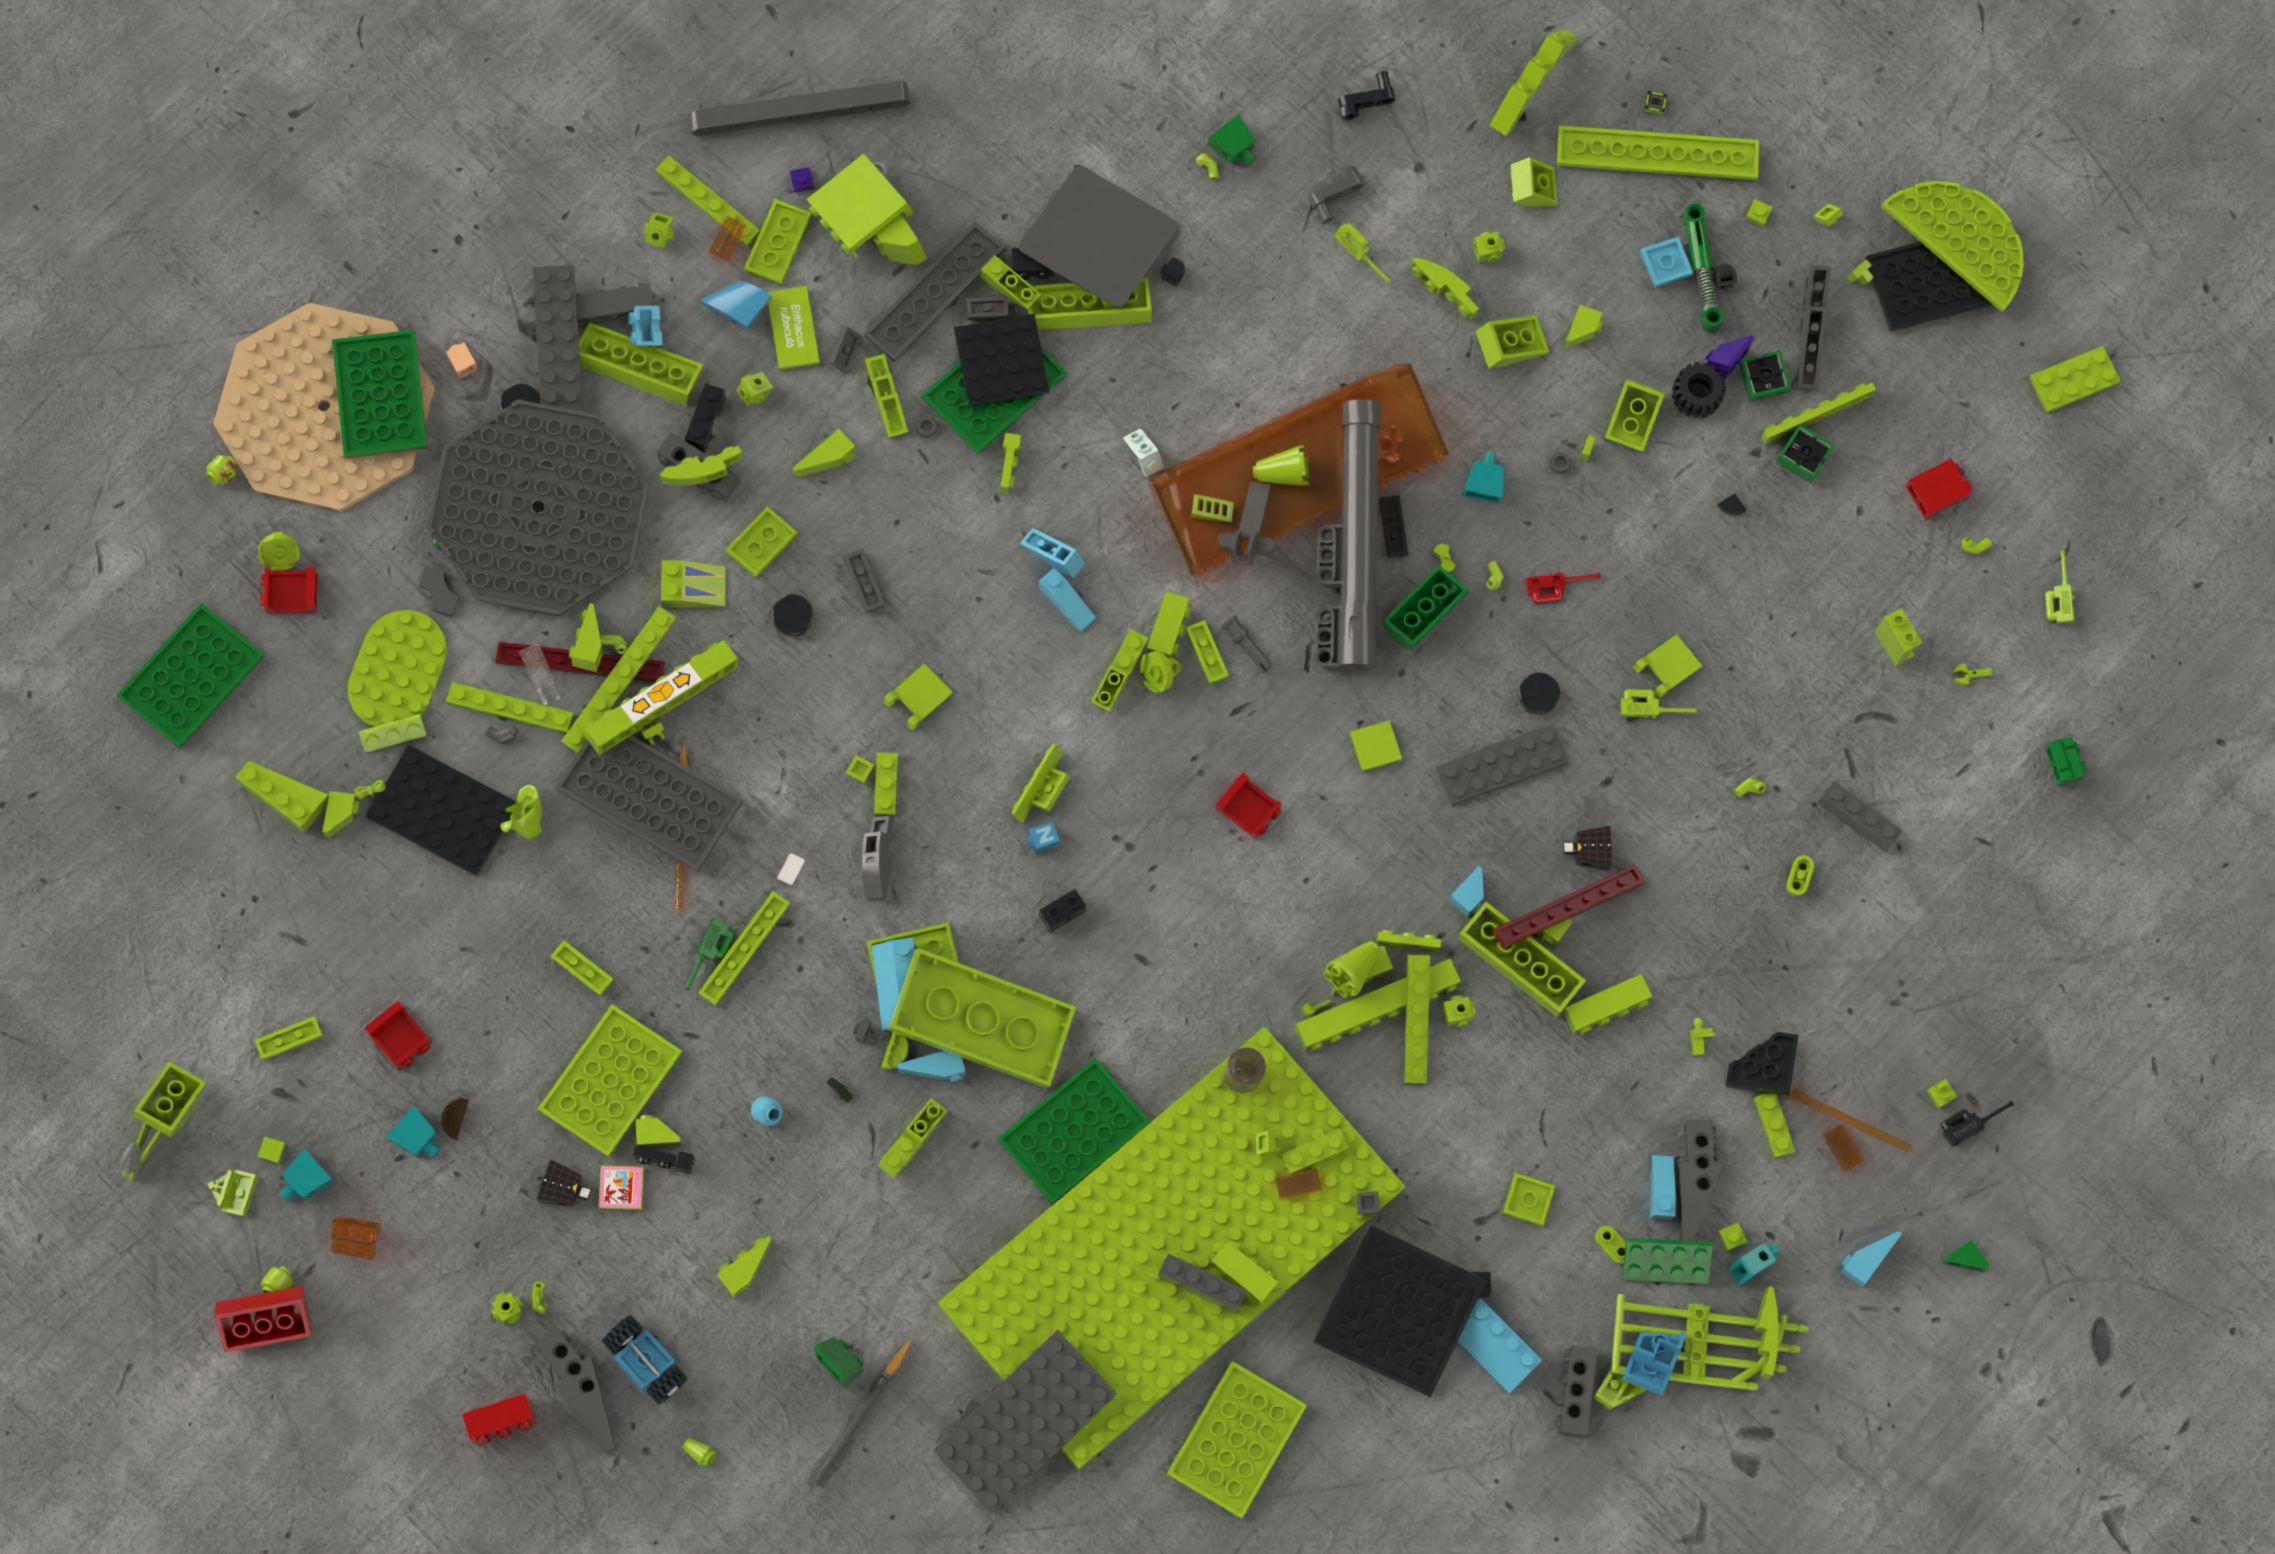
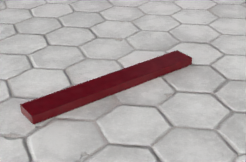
M498 642L495 662L497 664L608 677L622 656L603 654L598 670L594 672L573 667L572 659L569 658L570 650ZM648 659L633 680L656 682L664 674L665 661Z
M1632 865L1494 928L1492 932L1501 947L1505 949L1640 887L1645 881L1636 866Z

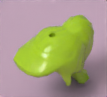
M526 785L519 790L517 796L518 803L506 808V811L512 814L510 815V821L501 823V829L506 833L510 829H514L520 837L532 840L538 837L542 831L540 822L542 806L537 788L533 785Z

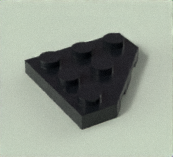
M1776 1032L1770 1036V1039L1746 1052L1745 1056L1739 1060H1734L1728 1067L1726 1087L1790 1096L1799 1035Z

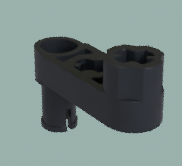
M1388 71L1376 73L1379 90L1348 94L1338 98L1342 119L1353 120L1359 117L1358 109L1382 106L1393 103L1396 100L1394 89L1390 85Z

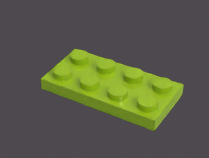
M2103 346L2032 374L2029 377L2046 413L2113 387L2121 382Z

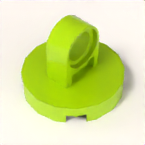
M283 531L272 532V535L266 536L258 545V559L263 566L265 564L271 567L273 571L289 570L300 559V547L294 538L284 534Z
M1152 651L1144 655L1140 662V673H1144L1146 679L1143 682L1154 693L1164 692L1171 688L1173 677L1178 675L1181 670V664L1173 657L1167 658L1159 651Z

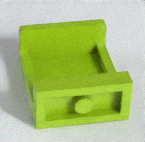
M1901 608L1883 617L1874 631L1895 666L1913 658L1915 654L1912 649L1922 644V640Z

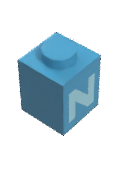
M1053 822L1029 829V836L1026 837L1029 848H1034L1035 854L1058 847L1060 844Z

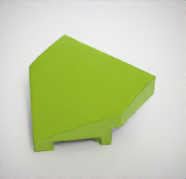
M230 1169L227 1171V1174L216 1181L212 1180L207 1185L212 1191L218 1207L222 1208L224 1212L246 1217L259 1176Z

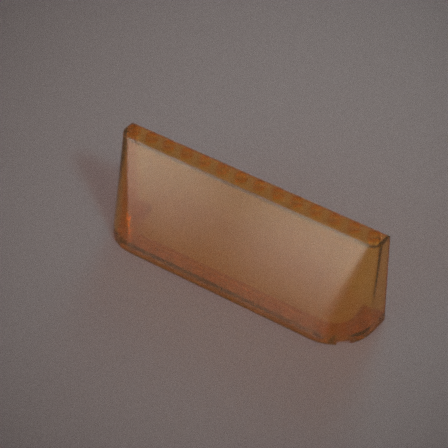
M1410 363L1393 365L1386 370H1379L1180 462L1157 474V477L1150 479L1147 482L1190 575L1200 576L1207 572V568L1211 566L1214 568L1225 564L1224 560L1232 557L1231 552L1223 551L1219 548L1218 537L1222 533L1235 534L1236 530H1239L1250 483H1265L1259 482L1258 478H1254L1253 466H1256V461L1299 445H1305L1306 450H1302L1304 456L1307 455L1310 473V478L1306 479V481L1310 482L1309 486L1265 483L1271 484V493L1260 537L1270 538L1274 541L1280 538L1279 534L1285 531L1287 533L1293 532L1298 529V525L1304 522L1305 524H1310L1317 520V516L1321 514L1324 516L1335 512L1334 508L1340 505L1343 507L1344 429L1342 428L1343 403L1346 401L1359 399L1373 400L1381 403V429H1379L1378 450L1379 490L1390 486L1389 482L1395 479L1400 481L1407 478V474L1412 471L1417 473L1426 469L1425 465L1431 462L1436 464L1443 461L1444 456L1448 455L1449 452ZM1194 494L1233 502L1232 523L1190 518ZM1199 504V511H1202L1203 504ZM1207 505L1206 512L1210 513L1211 505ZM1215 506L1214 514L1218 515L1219 506ZM1223 507L1222 516H1226L1227 507ZM1242 539L1239 554L1243 555V551L1247 550L1249 540Z

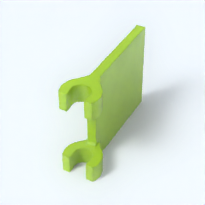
M1677 634L1647 656L1639 659L1633 666L1637 673H1640L1649 666L1662 682L1654 691L1658 699L1702 668V664Z
M923 664L896 689L889 692L884 697L883 703L890 708L897 700H900L914 714L907 720L908 723L906 724L913 731L930 713L950 697L953 691Z

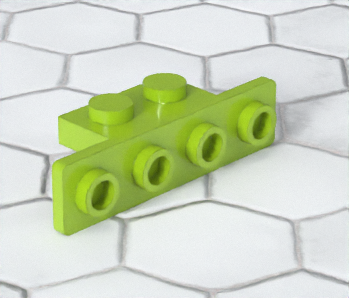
M1054 743L1046 751L1045 757L1039 767L1036 768L1033 777L1025 786L1024 792L1013 807L1011 813L1018 822H1024L1033 806L1050 812L1070 779L1068 774L1055 769L1064 753Z

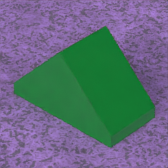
M1972 1240L1946 1256L1942 1261V1264L1979 1272H1986L1989 1269L1988 1262Z

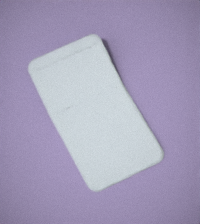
M790 853L777 879L792 885L805 860Z

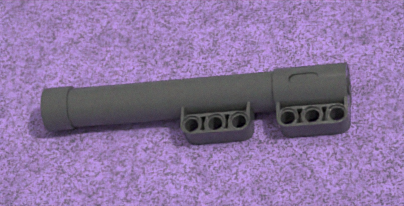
M1358 399L1343 403L1344 467L1342 525H1324L1318 531L1317 579L1326 588H1341V604L1338 606H1324L1316 612L1315 660L1322 668L1327 670L1367 671L1376 668L1377 605L1375 604L1378 450L1379 429H1381V403L1373 400ZM1328 532H1333L1332 539L1324 540ZM1332 552V558L1328 561H1325V554ZM1326 573H1332V578L1329 581L1323 580ZM1331 613V619L1328 622H1323V616ZM1325 634H1331V639L1328 642H1322V637ZM1325 654H1330V660L1327 663H1322V657Z

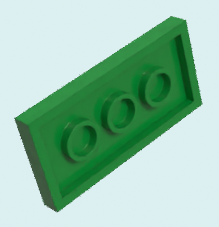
M1626 1238L1622 1278L1623 1280L1709 1284L1713 1244L1712 1242Z

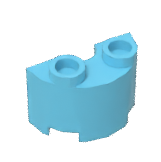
M635 306L633 312H629L628 316L629 325H632V332L630 333L631 345L662 346L659 306Z

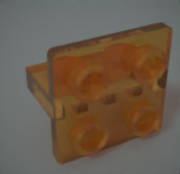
M338 1216V1219H334L332 1222V1252L374 1259L376 1242L381 1231V1223Z

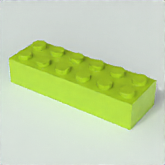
M1485 902L1460 932L1457 939L1557 1018L1583 987L1586 980L1532 937L1503 949L1492 931L1494 928L1510 922V920L1489 903Z

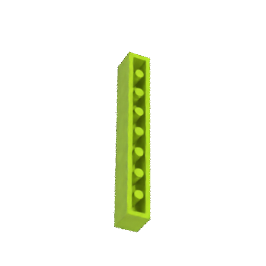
M1451 958L1430 967L1429 1002L1439 998L1438 995L1443 992L1450 994L1458 990L1457 987L1460 985L1461 980ZM1407 977L1297 1023L1295 1031L1304 1051L1309 1049L1311 1052L1323 1047V1043L1328 1041L1335 1043L1341 1040L1344 1034L1349 1033L1353 1035L1360 1032L1363 1026L1369 1025V1027L1379 1024L1382 1018L1388 1016L1391 1019L1400 1014L1399 1011L1406 1009Z

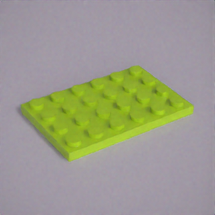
M612 1004L538 1107V1111L609 1158L683 1052Z
M1232 1361L1166 1475L1242 1519L1307 1405Z

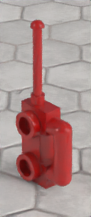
M1557 572L1556 574L1549 573L1544 576L1528 577L1525 582L1528 596H1532L1533 602L1539 604L1561 601L1563 599L1562 591L1566 589L1565 583L1569 581L1591 578L1599 579L1601 574L1597 572V574L1563 577V573ZM1553 589L1552 594L1540 595V590Z

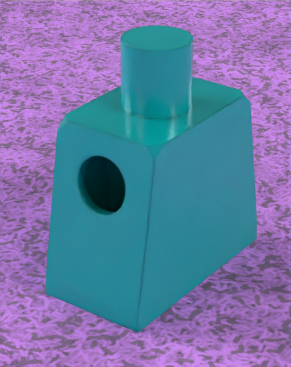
M1485 453L1484 461L1475 460L1462 496L1497 504L1501 503L1504 467L1496 464V454Z
M415 1106L386 1136L391 1143L416 1158L420 1157L423 1152L434 1158L441 1150L433 1142L438 1136Z
M303 1149L283 1173L282 1177L287 1181L288 1185L279 1193L287 1202L296 1194L306 1201L332 1185L334 1181L314 1158Z
M1763 1243L1738 1259L1728 1268V1271L1740 1287L1775 1263V1257L1780 1254V1250L1774 1243L1768 1247Z

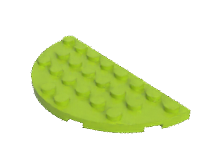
M1931 181L1918 183L1910 188L1900 190L1882 203V209L2003 313L2017 292L2024 264L2019 235L2016 234L2011 224V219L1996 202L1978 190L1962 187L1958 183Z

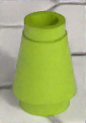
M688 1438L683 1445V1450L700 1466L708 1467L715 1459L716 1452L711 1446Z

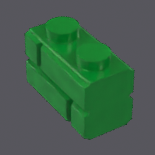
M2072 737L2052 741L2046 745L2045 749L2058 786L2077 782L2084 778L2086 765L2083 761H2080L2078 755L2080 748L2078 743L2073 741Z

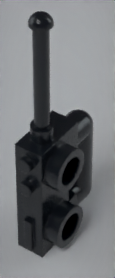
M2009 1101L2006 1105L1982 1118H1979L1975 1112L1970 1114L1968 1110L1963 1109L1941 1123V1127L1944 1130L1943 1136L1952 1147L1960 1145L1961 1142L1971 1136H1975L1980 1131L1982 1132L1985 1129L1984 1123L2007 1108L2013 1107L2014 1102ZM1961 1120H1965V1123L1961 1124L1960 1126L1956 1128L1953 1127V1125L1960 1122Z

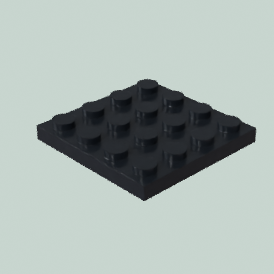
M1034 313L954 327L969 408L1050 393Z

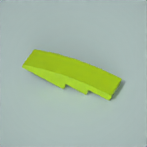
M885 354L864 359L888 438L907 433L908 429Z
M1771 1286L1764 1291L1754 1330L1762 1333L1757 1354L1765 1356L1760 1377L1768 1380L1774 1375L1779 1337L1778 1309L1774 1287Z

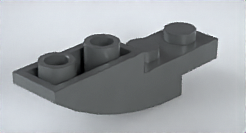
M891 816L872 818L870 833H864L862 876L867 901L886 899L892 860L888 858L894 818Z

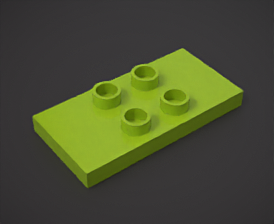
M917 948L911 959L888 1030L1047 1089L1051 1085L1076 1007Z

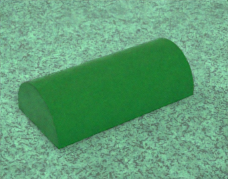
M1438 565L1382 621L1383 626L1398 644L1405 649L1413 650L1468 595L1469 589Z

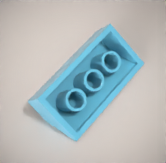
M913 938L892 940L872 946L882 1030H888L915 951Z
M1481 1298L1476 1302L1458 1343L1510 1394L1542 1360Z

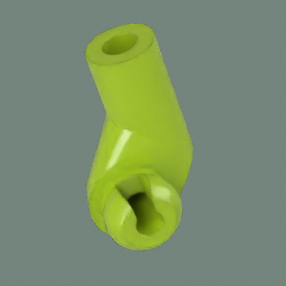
M1207 153L1197 156V164L1200 166L1205 165L1208 168L1209 180H1218L1217 162Z
M1965 537L1962 540L1961 547L1966 552L1978 555L1993 544L1988 537L1978 543L1974 542L1970 537Z
M1496 560L1487 564L1492 575L1487 580L1486 586L1491 591L1499 589L1504 579V575Z
M601 635V644L611 645L619 655H624L628 650L629 646L621 636Z
M1749 778L1735 788L1734 793L1739 798L1747 792L1764 793L1766 791V784L1761 780Z
M540 1281L533 1284L532 1310L535 1313L544 1314L547 1310V1304L542 1303L544 1284Z

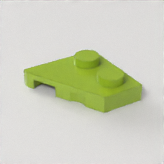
M1610 1370L1593 1398L1612 1410L1647 1390L1622 1380L1623 1375L1613 1374Z

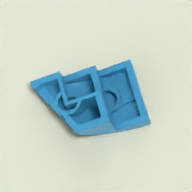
M737 281L702 298L700 303L714 313L717 311L730 321L734 320L748 329L772 297L767 292L750 283Z
M1640 1332L1622 1380L1663 1396L1687 1334L1681 1332L1679 1335H1666V1332H1659L1657 1334Z

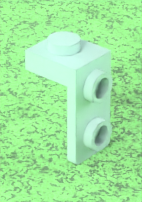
M1141 429L1123 438L1124 442L1138 458L1145 477L1164 468L1158 449Z

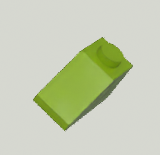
M1579 305L1564 348L1568 349L1592 339L1596 331L1600 333L1604 322L1600 320L1602 312Z
M329 791L323 826L325 837L330 838L351 823L354 820L355 814L359 813L360 801H357L355 794Z
M653 1115L640 1116V1119H635L638 1147L653 1148L681 1145L680 1137L658 1118H653Z

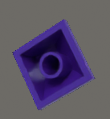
M1750 335L1719 345L1716 350L1712 349L1705 358L1708 367L1715 366V371L1718 372L1720 370L1722 373L1720 378H1725L1726 380L1740 363V360L1748 353L1755 337Z

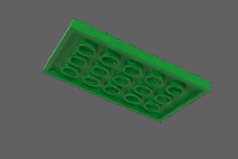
M1041 347L1049 390H1052L1068 373ZM960 362L921 395L922 399L977 455L1045 396L1039 395L969 408Z
M415 330L332 339L344 458L428 449Z
M200 603L116 696L170 742L181 749L265 655L204 604Z
M1094 1058L997 1138V1141L1050 1204L1053 1205L1150 1124V1121L1099 1061Z

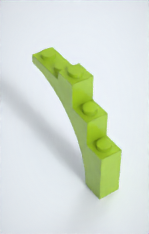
M1560 29L1558 32L1553 31L1546 37L1537 55L1529 61L1519 80L1511 86L1490 123L1491 127L1505 136L1513 131L1518 120L1546 78L1578 41L1571 31Z

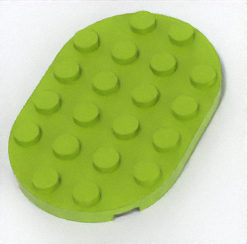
M400 610L381 617L368 630L348 681L349 702L355 714L365 724L375 727L419 714L422 717L427 711L447 660V643L444 634L433 619L417 611Z

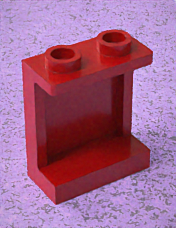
M1952 458L1909 479L1905 486L1926 521L1932 518L1935 513L1960 500H1967L1972 494L1970 483L1964 480L1959 465L1954 463Z
M269 567L265 568L264 574H261V586H264V594H260V606H263L266 613H317L318 572L315 567H307V571H271Z
M1242 772L1217 802L1216 810L1252 838L1256 839L1258 835L1262 837L1269 828L1267 824L1271 819L1275 821L1282 813V803L1274 801L1251 783L1249 776Z
M399 1001L395 1002L365 1027L366 1032L398 1070L408 1068L414 1062L413 1059L416 1056L425 1054L431 1048V1039L406 1012Z

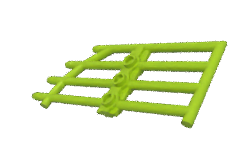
M1617 1295L1611 1373L1624 1375L1626 1366H1620L1621 1353L1632 1354L1635 1347L1622 1345L1623 1332L1640 1334V1332H1651L1653 1334L1666 1332V1335H1679L1683 1332L1687 1334L1685 1338V1351L1680 1352L1677 1360L1684 1361L1683 1374L1672 1372L1669 1381L1740 1390L1748 1389V1391L1758 1390V1384L1745 1381L1762 1371L1765 1356H1762L1757 1362L1706 1355L1707 1342L1759 1349L1760 1340L1708 1334L1709 1321L1755 1327L1757 1319L1709 1313L1710 1306L1688 1303V1310L1628 1303L1625 1302L1626 1295ZM1624 1311L1687 1318L1686 1331L1625 1324ZM1779 1315L1778 1351L1800 1353V1346L1784 1344L1781 1341L1785 1331L1807 1333L1808 1326L1787 1323L1788 1316ZM1706 1364L1747 1369L1731 1380L1705 1377ZM1777 1364L1774 1371L1776 1373H1785L1786 1366Z

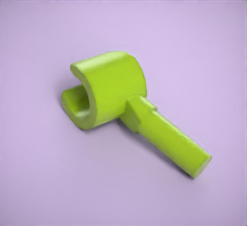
M1330 1000L1313 1006L1308 1002L1302 1007L1301 1011L1306 1017H1311L1318 1010L1332 1003Z

